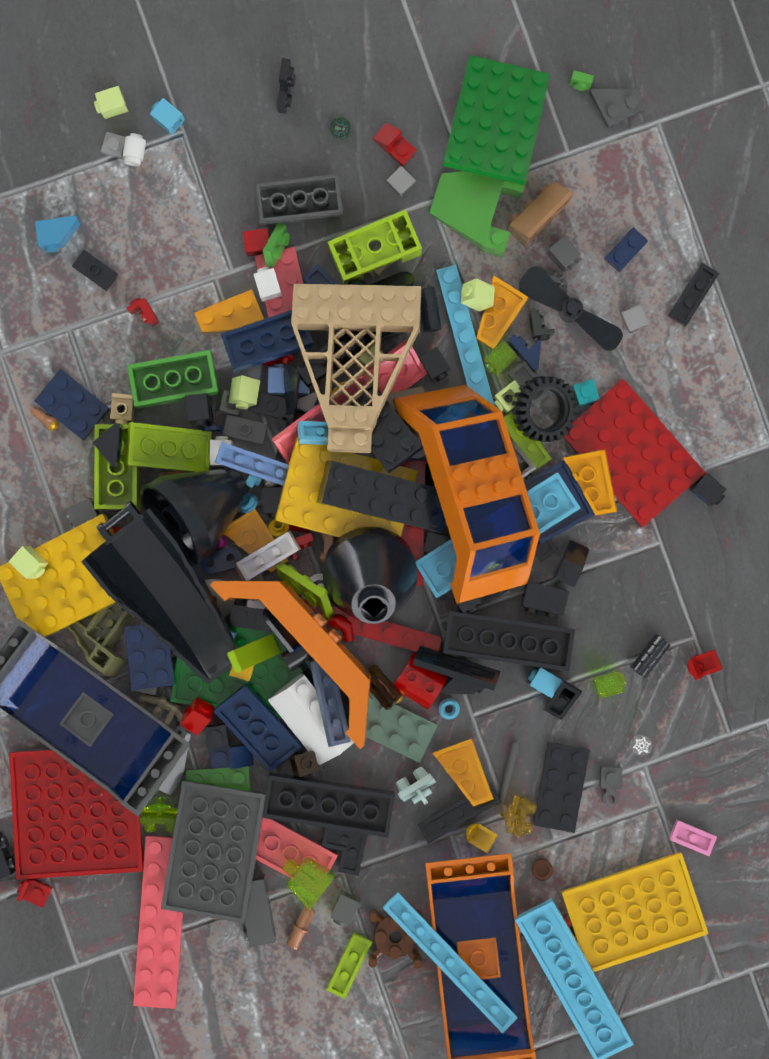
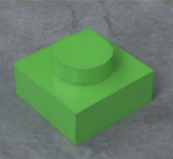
M574 70L569 85L579 91L589 90L594 76Z

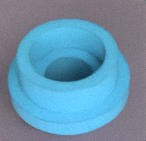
M250 493L243 496V504L240 510L243 513L253 511L257 507V496Z
M447 698L439 704V713L443 718L450 720L459 714L460 707L456 700ZM447 705L453 706L452 712H446L445 707Z

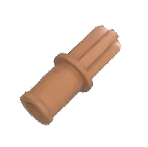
M304 906L297 922L293 923V931L286 942L289 947L296 950L299 949L304 934L309 931L307 928L314 915L312 908Z

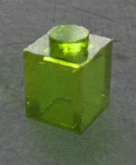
M503 341L485 357L484 362L486 364L484 366L491 374L496 373L498 376L518 356Z
M617 670L592 677L599 698L625 692L624 686H627L625 676Z

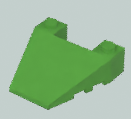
M466 171L442 173L429 214L450 229L452 228L464 239L476 245L482 252L503 257L510 232L491 227V222L500 193L521 199L525 185Z

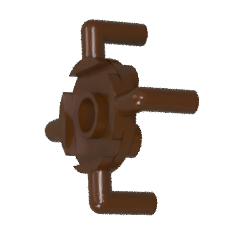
M371 909L369 920L378 924L374 935L377 949L369 955V966L371 968L376 967L377 960L384 954L392 959H399L408 955L413 960L414 967L417 969L421 968L422 958L413 949L416 942L390 915L383 917L376 909ZM416 910L423 918L422 911ZM392 931H399L402 937L399 941H392L389 935Z

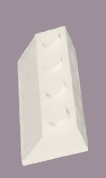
M298 674L267 699L308 752H315L318 765L340 755L354 743L351 740L349 743L328 747L316 689L305 675Z

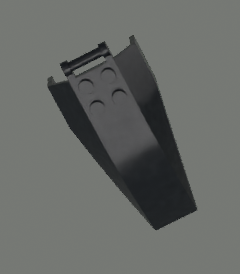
M129 501L112 518L96 526L106 541L81 562L108 596L127 613L132 614L144 628L151 631L161 643L163 642L169 647L173 654L182 659L207 684L232 667L227 653L238 649V646L182 538L155 504L143 513H140L135 504ZM131 514L134 520L112 535L109 530Z

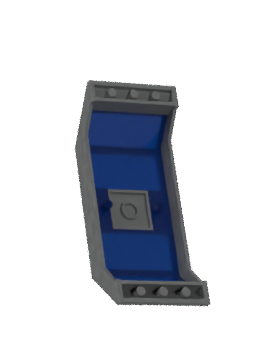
M20 619L16 621L0 642V713L7 716L115 797L121 805L136 816H139L190 746V743L161 719Z

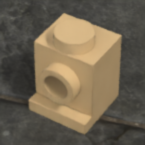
M112 393L110 419L120 424L134 422L135 407L133 396ZM123 405L125 411L119 413L118 408Z

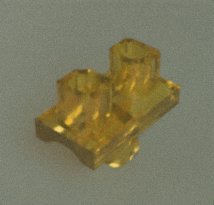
M514 795L513 804H508V810L501 811L500 816L506 818L505 825L509 826L508 833L521 838L523 834L532 833V822L525 821L526 814H534L536 812V803L522 796Z

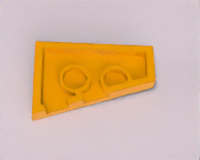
M493 275L491 285L495 287L494 304L492 307L484 310L476 339L490 349L495 350L529 297Z
M252 289L194 313L202 333L228 332L264 319Z
M606 450L563 457L572 471L573 477L580 485L594 514L601 515L617 512Z
M256 508L232 522L224 535L229 537L248 554L254 553L275 540ZM288 558L282 560L284 564L289 561ZM276 565L270 567L267 570L273 572L274 570H276Z
M473 739L433 753L473 806L494 800Z

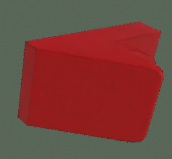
M387 123L372 138L402 167L417 152V149L402 136L400 129Z

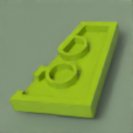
M281 561L275 566L279 579L286 581L297 594L303 593L313 608L316 606L321 608L324 613L323 616L328 621L330 617L334 616L327 595L328 591L322 585L317 586L307 575L302 576L290 564L287 566Z

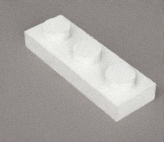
M291 531L236 564L245 580L249 581L301 550Z

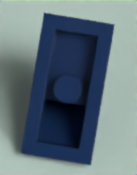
M512 335L507 340V344L522 361L525 360L535 373L539 368L541 339L530 349H527L526 346L528 344L521 336Z
M229 745L210 749L211 768L230 767L231 769L254 765L253 754L245 745Z

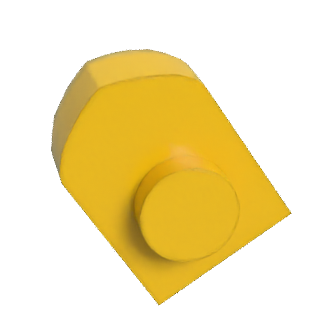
M479 823L470 825L466 829L467 841L488 854L498 835Z

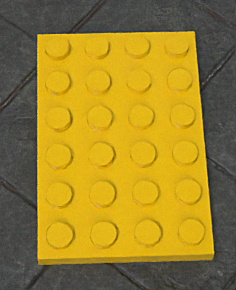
M298 437L296 438L275 521L335 537H341L349 531L363 527L387 529L401 537L404 524L316 503L326 461H335L413 482L416 480L418 471L399 466L388 474L377 459L352 452H328L327 445L299 444Z
M101 514L35 548L34 550L48 562L44 568L45 572L37 579H26L9 562L0 566V582L17 619H20L43 636L48 637L115 603L81 562L106 541L96 528L100 523L108 521L106 514ZM111 528L109 531L112 535H114V531Z
M681 852L561 891L577 942L594 972L709 934Z

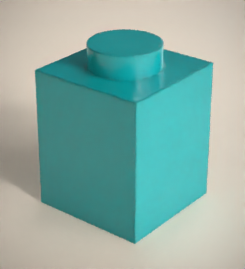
M594 379L574 384L570 388L575 392L573 398L578 401L575 404L576 408L600 399Z

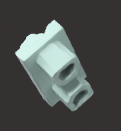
M419 767L413 772L417 782L410 785L407 778L404 777L397 781L396 785L401 800L405 802L412 798L414 804L422 800L425 805L428 803L426 797L432 794L428 787L436 783V781L423 767Z

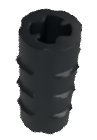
M434 287L421 289L420 310L424 333L442 329Z
M655 634L631 665V668L646 679L671 645Z

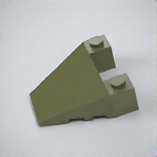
M116 602L67 627L77 640V645L85 653L87 661L104 675L115 678L127 660L114 651L113 647L124 633V627L128 626L134 618L132 614L127 613Z

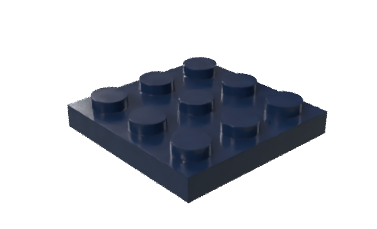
M564 460L524 481L526 490L529 491L558 472L581 508L542 532L539 536V544L595 515L578 482L573 477L572 471Z

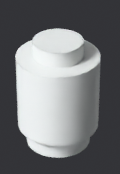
M131 133L130 136L125 137L122 156L125 164L140 166L141 162H143L146 140L142 139V135Z

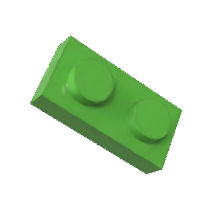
M278 223L263 249L266 267L274 268L277 261L281 259L285 246L289 244L290 235L287 233L286 224Z

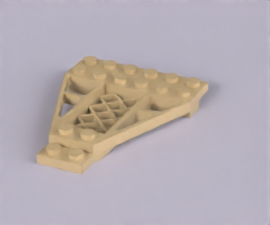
M294 284L291 324L328 426V452L371 453L372 432L376 426L377 418L418 333H420L421 286ZM298 330L329 331L328 350L324 353L305 352ZM350 331H361V332H360L359 334H357L356 336H354ZM382 332H412L402 354L381 353ZM347 333L352 340L343 346L338 339ZM367 333L373 340L367 346H364L359 339ZM334 343L341 348L336 354H334ZM357 343L362 350L353 356L348 349ZM374 345L375 356L369 351ZM345 352L351 360L342 366L336 359ZM366 353L372 360L366 366H363L358 359ZM309 359L327 360L324 395L319 391ZM398 361L383 394L378 396L380 362ZM333 362L340 368V369H339L336 373H334V374H333ZM353 363H356L361 370L352 376L347 369ZM373 365L374 376L368 371ZM344 372L350 380L341 386L335 379ZM365 373L371 380L363 387L357 379ZM332 382L338 388L334 394H332ZM352 383L360 389L353 396L346 391ZM372 385L373 396L367 391ZM343 393L349 400L343 405H338L334 399ZM364 393L370 401L364 406H360L355 400Z

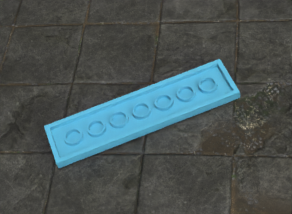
M558 472L527 491L540 534L581 509ZM512 502L479 521L494 524L492 539L521 532ZM523 538L477 550L470 578L522 546ZM452 539L416 561L418 570L436 598L452 589L450 583L454 579L457 561Z
M553 898L517 915L515 921L593 1059H606L634 1045L630 1034Z

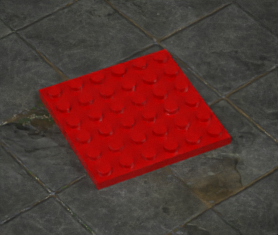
M136 744L95 746L84 760V763L112 782L136 749ZM51 749L9 752L16 880L143 872L141 814L136 816L107 790ZM137 760L117 786L126 796L139 780Z

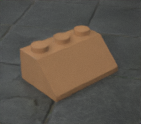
M554 181L549 186L545 184L538 191L539 196L535 200L531 198L523 206L525 210L520 215L516 213L508 221L510 223L508 231L526 247L569 204L574 194L571 190Z

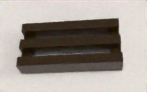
M373 665L371 670L368 671L371 674L370 692L385 710H390L403 695L377 665ZM374 674H376L378 678L384 683V685L390 690V692L395 696L394 698L389 694L384 685L377 680Z

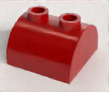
M413 652L396 679L394 686L401 694L428 710L449 676L413 665L416 653Z

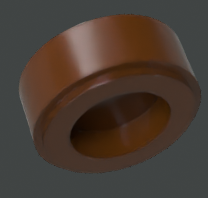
M540 858L533 862L531 870L536 879L545 881L552 876L553 867L547 859Z

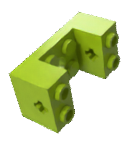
M406 209L328 241L329 251L344 285H347L354 279L363 280V274L399 259L404 263L422 254L421 244ZM371 241H378L381 244V248L378 251H372L369 248V243Z

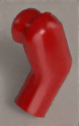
M336 614L330 617V625L342 631L344 642L354 641L352 623L342 615Z

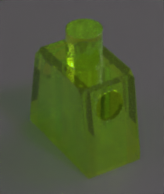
M289 858L282 867L285 872L291 875L286 886L309 910H311L335 878L333 871L308 858H304L300 865Z

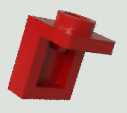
M713 649L691 657L688 660L687 669L689 674L694 676L695 680H699L703 676L722 670L723 666L716 650Z

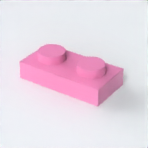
M677 819L669 837V840L707 856H710L717 836Z

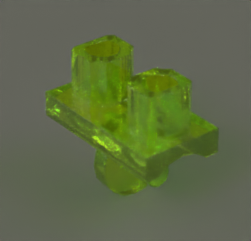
M158 798L157 804H150L149 808L145 807L143 809L140 823L144 824L146 832L156 831L157 824H165L166 832H174L178 808H171V804H164V799Z

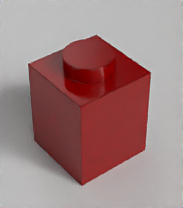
M268 228L243 231L247 257L263 254V249L271 236Z
M196 697L184 711L180 726L198 736L211 721L215 707L207 701Z

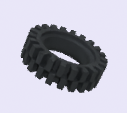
M552 376L533 377L532 380L525 381L526 385H521L518 388L521 392H516L514 397L518 398L517 401H512V405L516 406V410H511L512 415L517 417L513 421L514 424H519L516 428L519 431H523L522 435L529 437L531 440L554 442V440L562 439L561 436L568 434L567 429L572 430L574 425L571 424V421L577 420V417L573 416V412H578V408H574V404H577L578 401L572 398L575 395L574 390H569L571 386L564 383V380ZM547 389L557 396L560 403V414L553 425L547 428H540L532 421L530 403L539 391Z

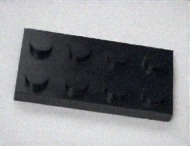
M373 385L367 390L372 396ZM363 393L355 401L360 406H364L370 399ZM386 400L372 432L371 452L389 474L421 451L423 446Z
M548 741L533 825L575 833L589 759V749Z

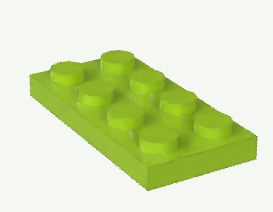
M130 422L128 423L125 465L186 472L208 471L210 467V440L212 432Z

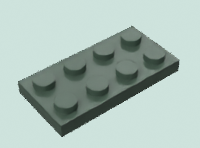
M369 691L366 737L420 763L438 724L397 704L390 710H385ZM348 716V718H347V720H346V722H347V727H348V723H349V716Z

